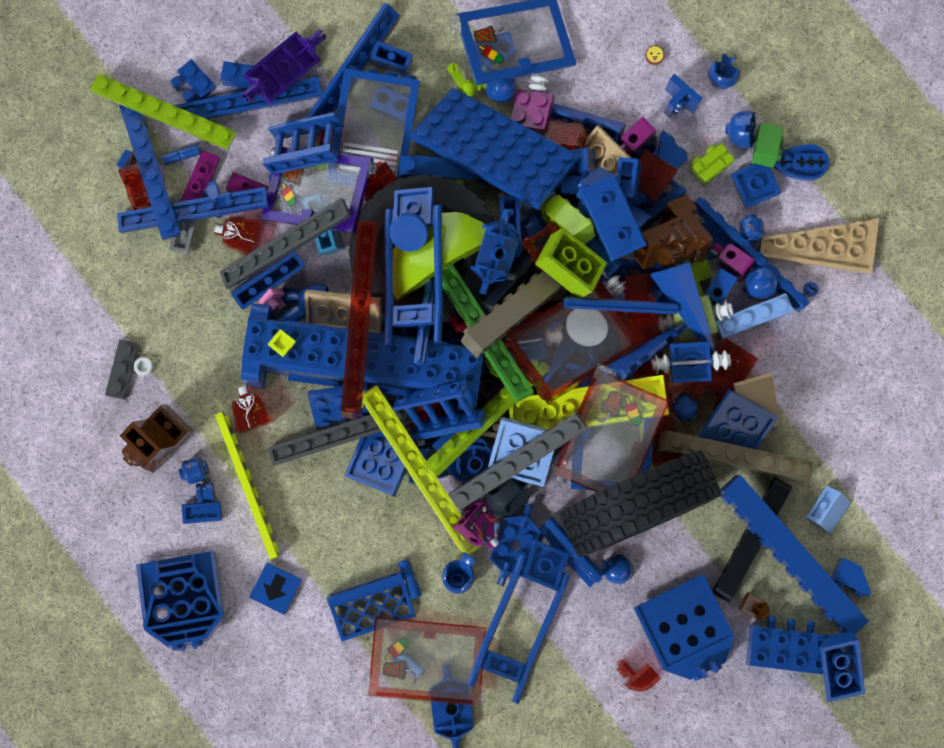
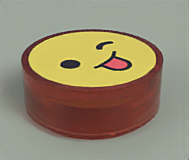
M653 45L647 49L645 59L650 65H658L663 61L664 51L661 47Z

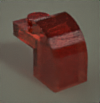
M137 164L118 169L133 210L150 206V200Z
M622 658L616 663L619 667L616 669L623 678L626 676L629 678L623 684L631 690L646 691L661 679L648 663H645L636 672Z

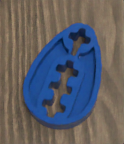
M814 144L799 145L782 152L781 158L785 162L791 163H786L782 167L781 163L776 161L774 165L776 170L790 178L802 181H815L826 173L829 167V157L820 146ZM800 158L803 162H807L810 158L812 162H817L818 159H821V162H824L821 167H819V164H813L810 167L808 163H805L800 167V164L797 162Z

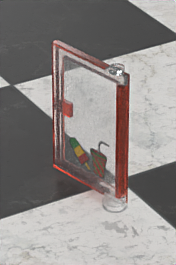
M598 364L578 410V414L588 428L564 444L553 474H556L555 479L563 483L569 480L594 492H599L639 474L670 400L616 378V370Z
M375 617L370 676L364 675L362 695L480 706L481 702H485L486 691L482 690L483 669L480 670L475 687H471L467 683L486 635V627Z

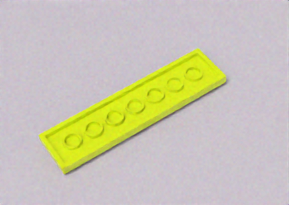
M652 376L532 395L514 403L509 408L510 419L549 429L577 411L588 427L627 422L630 419L623 406L628 405L625 400L626 396L629 397L631 403L636 401L642 419L669 415L664 376ZM611 391H617L623 395L619 416L610 415L605 422L594 419L595 417L600 420L606 418L608 413L604 412L601 407Z

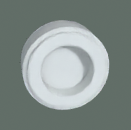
M140 357L135 361L134 370L138 375L145 377L153 372L154 364L149 358Z

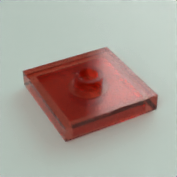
M646 149L639 159L642 166L638 191L656 202L678 173V169Z

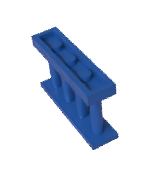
M335 112L269 126L268 131L276 138L274 155L263 158L264 167L273 175L339 161L340 154L331 145L333 128L341 127L344 123ZM325 130L324 144L315 147L316 133ZM309 134L307 148L298 150L300 135ZM292 137L290 152L282 154L284 139Z
M467 380L398 394L393 406L394 411L405 409L414 422L411 433L414 441L483 428L487 415L484 408L473 410L465 398L464 394L468 385ZM457 398L465 412L456 414L448 400ZM440 402L448 416L438 417L430 403ZM422 405L430 419L421 420L413 407Z

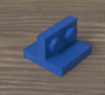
M674 73L665 88V91L673 98L668 102L664 114L670 118L673 113L677 115L683 106L693 114L698 109L703 97Z

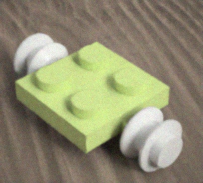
M700 296L710 333H718L715 317L717 316L720 321H723L725 316L731 319V315L734 314L733 306L725 300L724 305H720L717 302L715 309H713L710 296ZM678 313L673 314L674 319L670 314L667 315V319L659 316V320L656 322L658 331H662V333L680 323H686ZM687 327L679 335L680 341L696 338V336Z

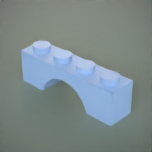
M782 294L731 315V319L726 316L723 317V321L716 320L719 331L716 335L719 342L757 325L789 315L793 312V308L787 294Z

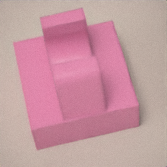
M270 288L258 302L263 305H270L273 310L277 308L280 311L285 306L282 300L285 293L282 289Z

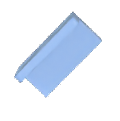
M826 486L806 518L831 534L851 502L841 492Z

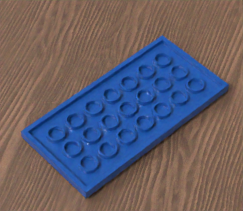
M452 88L410 134L412 141L537 210L541 208L579 162L580 158L574 152L455 88Z

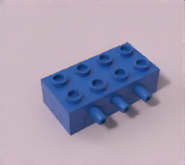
M768 616L767 628L749 626L746 665L823 675L820 646L831 635L815 634L814 621H807L806 632L794 631L795 619L789 618L787 630L775 629L776 617Z

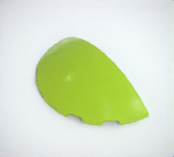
M442 213V271L460 259H466L480 250L486 230L482 228L484 223L463 213ZM434 225L433 227H428L429 237L425 245L419 250L408 252L396 246L393 249V294L397 301L431 281L430 278L434 276Z

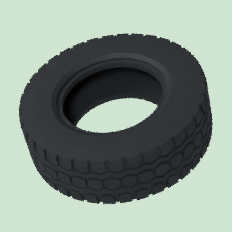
M409 176L384 186L361 209L356 231L351 233L350 265L354 279L364 296L382 298V314L385 315L386 312L385 210H394V191L432 187L434 189V206L441 205L442 213L458 212L467 214L484 224L495 222L485 203L466 186L442 176ZM501 248L496 251V258L501 256ZM479 251L465 259L459 275L477 302L483 296V294L479 293L483 281L470 267H475ZM444 289L442 326L450 324V317L460 315ZM415 290L399 301L396 300L393 294L394 306L422 304L424 291Z
M697 451L651 468L601 490L562 510L560 517L578 557H582L690 512L722 496V493L705 454L702 451Z

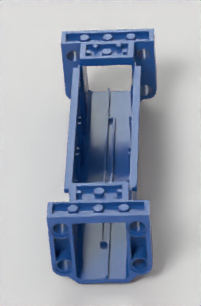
M252 303L247 322L241 369V381L247 387L265 389L267 373L284 375L288 377V381L331 387L366 383L368 390L376 385L381 393L398 395L467 380L468 385L464 396L472 409L476 410L483 354L476 358L466 346L448 344V342L444 341L437 344L434 343V340H429L426 363L423 366L414 364L417 338L392 335V346L387 347L384 346V333L287 320L285 322L275 321L276 314L270 305ZM280 329L296 341V344L284 358L267 345ZM460 403L458 405V414L459 412H465Z

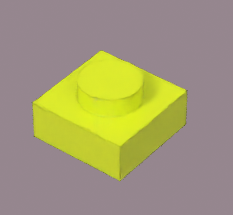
M280 329L267 345L284 358L296 344V341Z

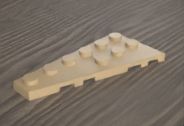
M879 218L763 237L760 241L759 252L767 259L872 274Z

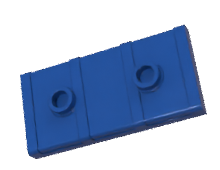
M615 173L579 190L611 261L647 245Z

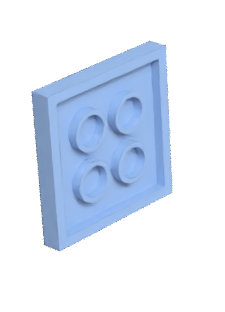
M502 417L488 467L547 429ZM554 451L511 478L544 487Z

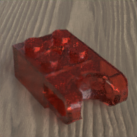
M727 338L722 339L715 350L718 355H722L723 351H726L730 355V366L733 368L724 370L723 366H720L718 371H716L711 365L712 381L695 382L689 392L692 398H698L706 389L713 390L717 396L714 411L729 389L734 391L733 383L745 380L758 360L757 357Z

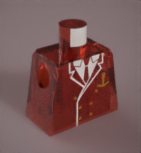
M230 217L227 226L216 224L214 234L223 236L222 243L225 247L246 256L255 250L262 223L260 220Z
M248 386L237 389L240 399L232 401L236 433L241 434L273 423L258 393L251 395Z

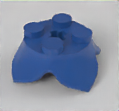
M479 437L446 469L453 478L465 483L488 468L493 449L489 448L487 442L482 437ZM473 459H478V462H481L478 470H473V467H470Z

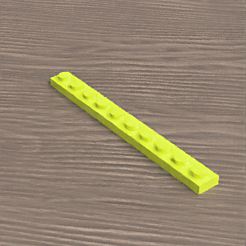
M373 386L359 396L461 553L466 552L470 555L481 547L473 546L453 528L462 515L436 475L424 465L426 462L425 458L378 386Z

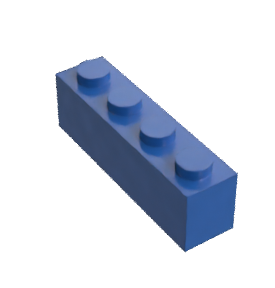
M293 251L256 273L230 291L240 308L244 310L260 299L270 288L274 289L306 266L297 253Z

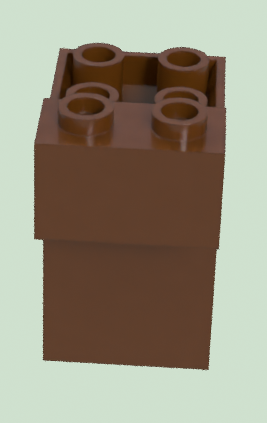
M687 195L668 202L660 225L642 233L647 245L635 250L634 258L643 270L655 266L658 262L665 269L679 265L682 262H704L713 238L702 226L700 220L695 217L697 207Z
M167 404L160 405L148 419L133 421L121 433L120 437L127 443L122 449L123 460L129 466H141L143 469L154 473L194 430Z

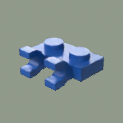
M192 59L177 70L179 76L170 80L171 86L176 91L185 83L192 88L182 94L186 102H192L198 96L204 99L216 89V85Z

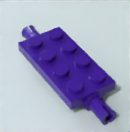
M318 29L309 38H304L297 31L294 32L243 75L251 86L241 93L242 98L244 99L250 95L245 100L247 103H250L260 95L268 105L321 61L316 54V46L326 39L325 33L318 37L323 32Z

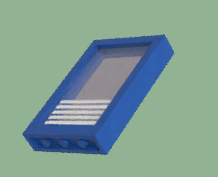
M349 66V69L344 68L337 116L344 124L341 127L335 128L332 146L339 154L371 157L372 161L369 164L367 176L369 181L366 189L379 191L384 186L400 179V156H409L411 146L410 134L414 126L420 80H416L417 77L412 75H406L403 78L398 77V74L393 72H387V75L379 74V70L368 69V72L360 71V67ZM330 163L327 182L355 187L360 166Z

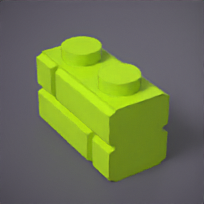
M722 143L717 146L713 144L706 150V155L703 157L699 155L691 162L692 166L689 170L702 186L712 181L735 161L734 157Z

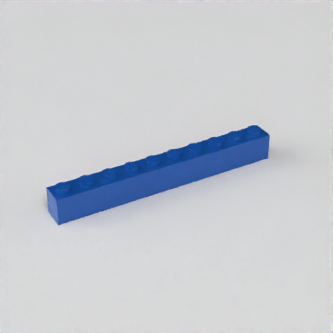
M735 475L721 488V499L735 509L733 512L739 519L745 520L748 524L746 527L751 533H756L760 537L759 542L766 549L769 548L773 552L772 557L778 563L782 562L786 567V573L790 577L796 578L799 582L797 584L799 588L811 595L810 600L817 607L820 606L825 611L823 613L824 616L837 625L836 629L839 633L851 631L856 635L869 622L741 475Z

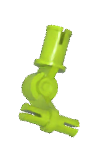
M450 63L447 66V72L451 74L462 93L469 97H475V93L481 91V89H486V84L476 86L474 80L465 81L457 64Z

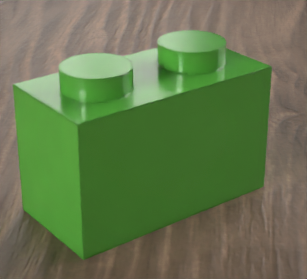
M760 123L755 137L751 163L773 168L776 161H780L782 150H779V148L782 147L784 141L782 127Z

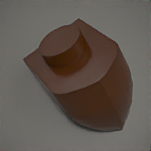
M748 592L738 608L757 620L765 619L770 614L768 603Z

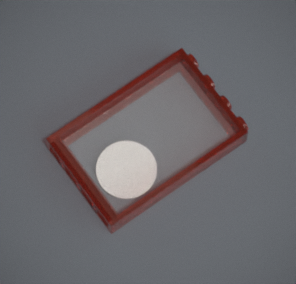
M601 280L597 282L592 293L583 297L615 300ZM564 301L508 332L503 340L506 349L515 358L517 366L523 369L529 383L536 387L539 397L545 400L547 404L603 372L607 364L645 343L643 337L623 311L569 309L564 307Z

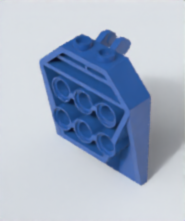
M214 551L136 564L144 631L167 648H172V651H186V645L192 644L193 649H198V646H202L204 642L209 641L225 619ZM198 579L204 581V585L201 588L194 587V582ZM177 583L184 584V589L180 592L174 591ZM162 586L165 588L162 595H155L154 592L157 587ZM202 602L207 603L205 611L200 612L197 610L198 604ZM186 606L188 608L187 613L179 615L177 613L179 607ZM160 610H167L168 615L166 618H158Z
M704 574L633 607L662 670L697 681L701 678H707V672L710 670L712 673L719 672L722 668L721 665L726 663L734 634ZM697 605L703 608L701 616H697L694 613V608ZM681 613L686 617V621L682 625L678 624L676 620L677 616ZM662 622L668 624L669 628L666 633H661L659 630V625ZM708 626L714 630V634L709 638L705 635V629ZM690 635L696 637V643L693 646L687 643V638ZM676 643L679 646V651L673 655L669 649L672 644Z

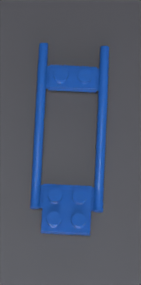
M432 187L395 190L394 210H385L386 312L384 346L387 347L392 346L394 326L434 325V343H442V206H434V189ZM402 213H414L424 220L426 226L433 227L434 225L435 304L394 306L393 242L389 236V227L394 218Z
M533 540L527 558L519 555L512 576L481 644L467 685L475 687L480 670L483 669L517 682L518 685L512 702L520 703L534 661L571 576L563 573L570 555L569 553ZM519 577L557 591L525 664L488 650Z

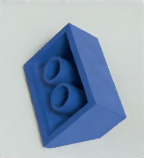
M851 631L831 635L820 646L826 701L832 702L865 694L859 639Z

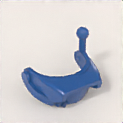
M214 180L208 183L207 189H204L205 197H209L213 202L218 201L219 198L230 199L232 197L230 192L220 194L218 185Z

